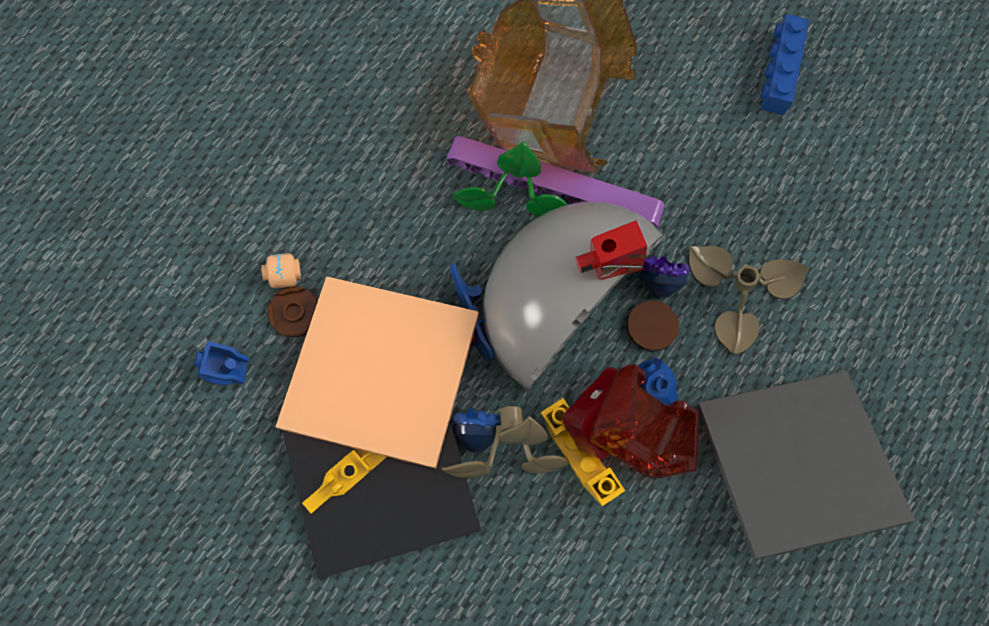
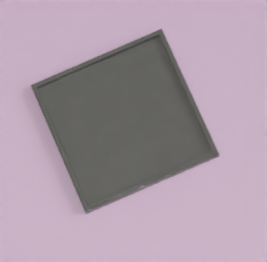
M847 371L698 403L697 408L754 561L903 526L915 521Z

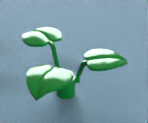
M524 141L498 157L497 165L504 172L491 193H488L483 188L469 187L453 193L452 196L464 207L476 211H489L495 207V201L492 198L496 196L509 173L515 177H527L529 196L532 201L526 203V208L533 215L540 217L553 209L568 205L563 199L555 195L543 194L538 197L535 196L532 177L538 176L542 168L536 155Z

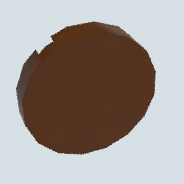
M300 286L279 290L268 305L267 317L271 326L279 334L288 338L306 335L318 303L317 298L310 291Z
M650 300L643 301L634 307L628 316L626 327L628 336L636 346L646 349V351L654 352L661 351L672 344L678 335L679 323L672 308L663 302Z

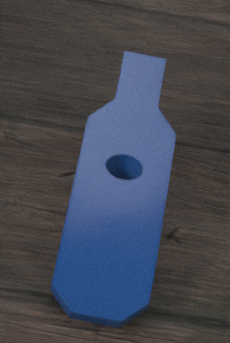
M451 264L449 270L457 290L461 308L477 311L476 305L472 304L471 301L479 298L482 288L478 285L468 287L460 278L456 264ZM480 319L477 320L474 331L476 341L473 343L482 357L489 362L494 357V353L485 337L482 327L484 320Z

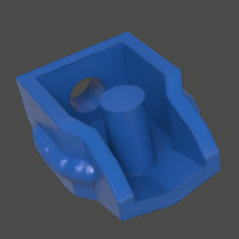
M207 341L203 351L198 350L194 366L198 367L197 376L204 381L218 385H228L231 383L243 385L250 358L238 353L234 347Z
M656 357L642 362L638 367L639 369L632 374L639 384L647 403L651 405L655 412L660 413L669 408L678 399L675 376L672 370Z

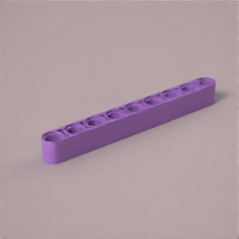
M457 136L454 138L446 162L450 166H453V164L461 166L462 170L475 174L479 172L484 174V177L499 181L504 171L498 167L497 159L506 150ZM540 162L541 173L536 177H532L534 193L555 195L568 204L571 202L593 201L620 205L640 214L657 229L665 204L656 198ZM508 173L504 180L509 185L521 189L524 187L528 188L527 177H515Z

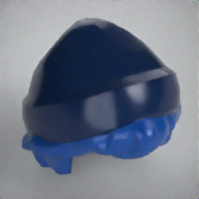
M469 408L466 414L460 412L452 418L453 433L472 453H479L489 448L495 439L496 426L501 425L500 415L493 413L485 414L482 410H478L476 413L473 408Z

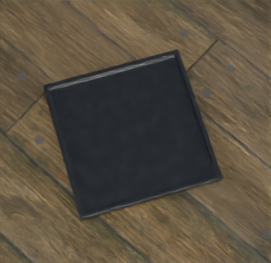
M449 421L436 469L386 457L344 495L330 497L312 514L302 503L322 486L325 474L355 448L282 430L318 579L481 531L467 479L454 477L441 470V466L449 467L462 463L451 421ZM350 465L345 468L347 476L354 474L355 469L353 466Z

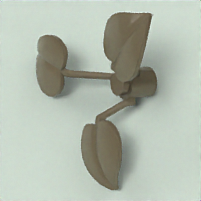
M691 246L689 252L690 268L699 283L707 287H717L723 278L727 280L735 278V286L742 292L738 312L726 311L717 318L715 323V332L719 341L732 354H739L747 350L758 336L759 322L756 316L749 313L742 314L747 293L755 288L757 282L761 286L767 285L768 292L773 297L788 299L798 293L809 271L807 265L792 260L779 259L764 264L760 274L752 266H743L738 272L733 271L732 274H728L732 270L733 260L725 249L716 246Z
M508 406L500 410L501 425L496 426L495 439L486 462L471 461L449 467L441 466V470L454 477L464 479L479 478L490 474V467L493 464L499 440L505 444H523L529 462L523 463L522 469L532 474H545L568 466V460L555 455L543 456L537 459L533 457L529 445L545 442L548 439L547 433L530 416L523 421L522 408Z

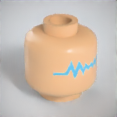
M292 254L270 255L267 257L266 265H261L263 281L268 280L272 288L293 287L296 285L297 280L301 279L299 259H294Z

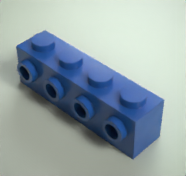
M786 14L783 21L776 24L773 37H776L769 52V57L772 58L771 62L767 65L764 77H767V81L763 85L760 98H763L761 110L784 115L792 105L809 19Z

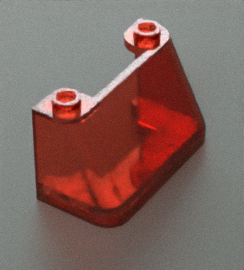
M626 365L619 369L591 426L590 441L646 477L658 479L697 471L699 411L688 405L685 401H675L672 404L665 405L638 385L645 382L646 374L637 365Z

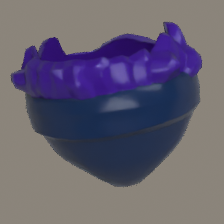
M652 256L650 259L645 258L643 270H641V279L644 280L647 288L653 295L658 298H668L687 284L690 268L685 263H670L665 256L659 259L656 256Z

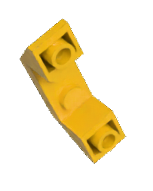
M562 398L540 414L552 439L568 460L569 465L583 486L603 506L623 493L625 489L610 467L606 469L600 459L578 450L574 440L563 425V416L570 407Z

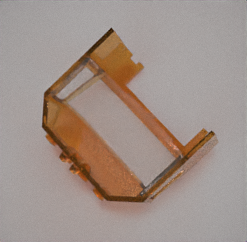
M623 0L515 1L501 10L497 21L494 23L492 35L484 31L478 34L477 40L479 44L474 45L472 54L481 63L478 64L473 84L469 87L468 97L499 148L511 150L524 141L539 161L565 169L595 172L598 170V166H604L607 162L605 159L591 158L585 143L607 79L635 80L636 70L631 69L632 56L637 55V43Z

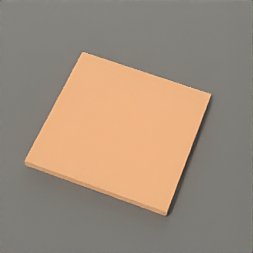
M326 277L276 428L436 469L479 312Z

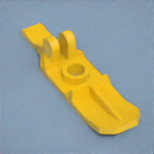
M353 449L325 474L322 486L302 504L312 514L330 497L344 495L387 456ZM351 465L354 467L355 472L352 476H347L345 468Z

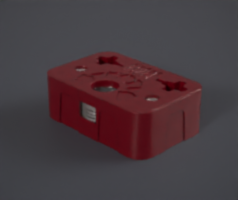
M607 367L565 412L563 425L580 452L598 459H605L647 410L648 403L631 372Z

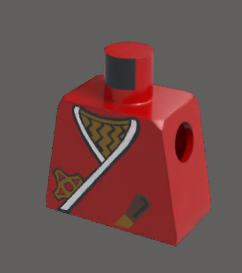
M636 220L593 237L590 243V252L576 256V263L580 273L595 269L600 280L643 270L647 243Z

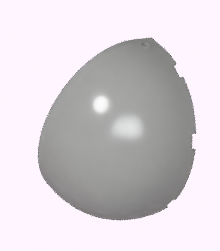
M578 202L558 207L534 219L520 230L503 249L491 270L485 288L482 307L483 330L497 363L527 392L531 390L535 380L552 363V358L564 347L574 331L626 275L600 280L595 269L580 273L575 257L590 252V243L593 237L636 220L647 243L646 256H648L653 249L657 250L665 238V235L649 220L620 205L607 202Z

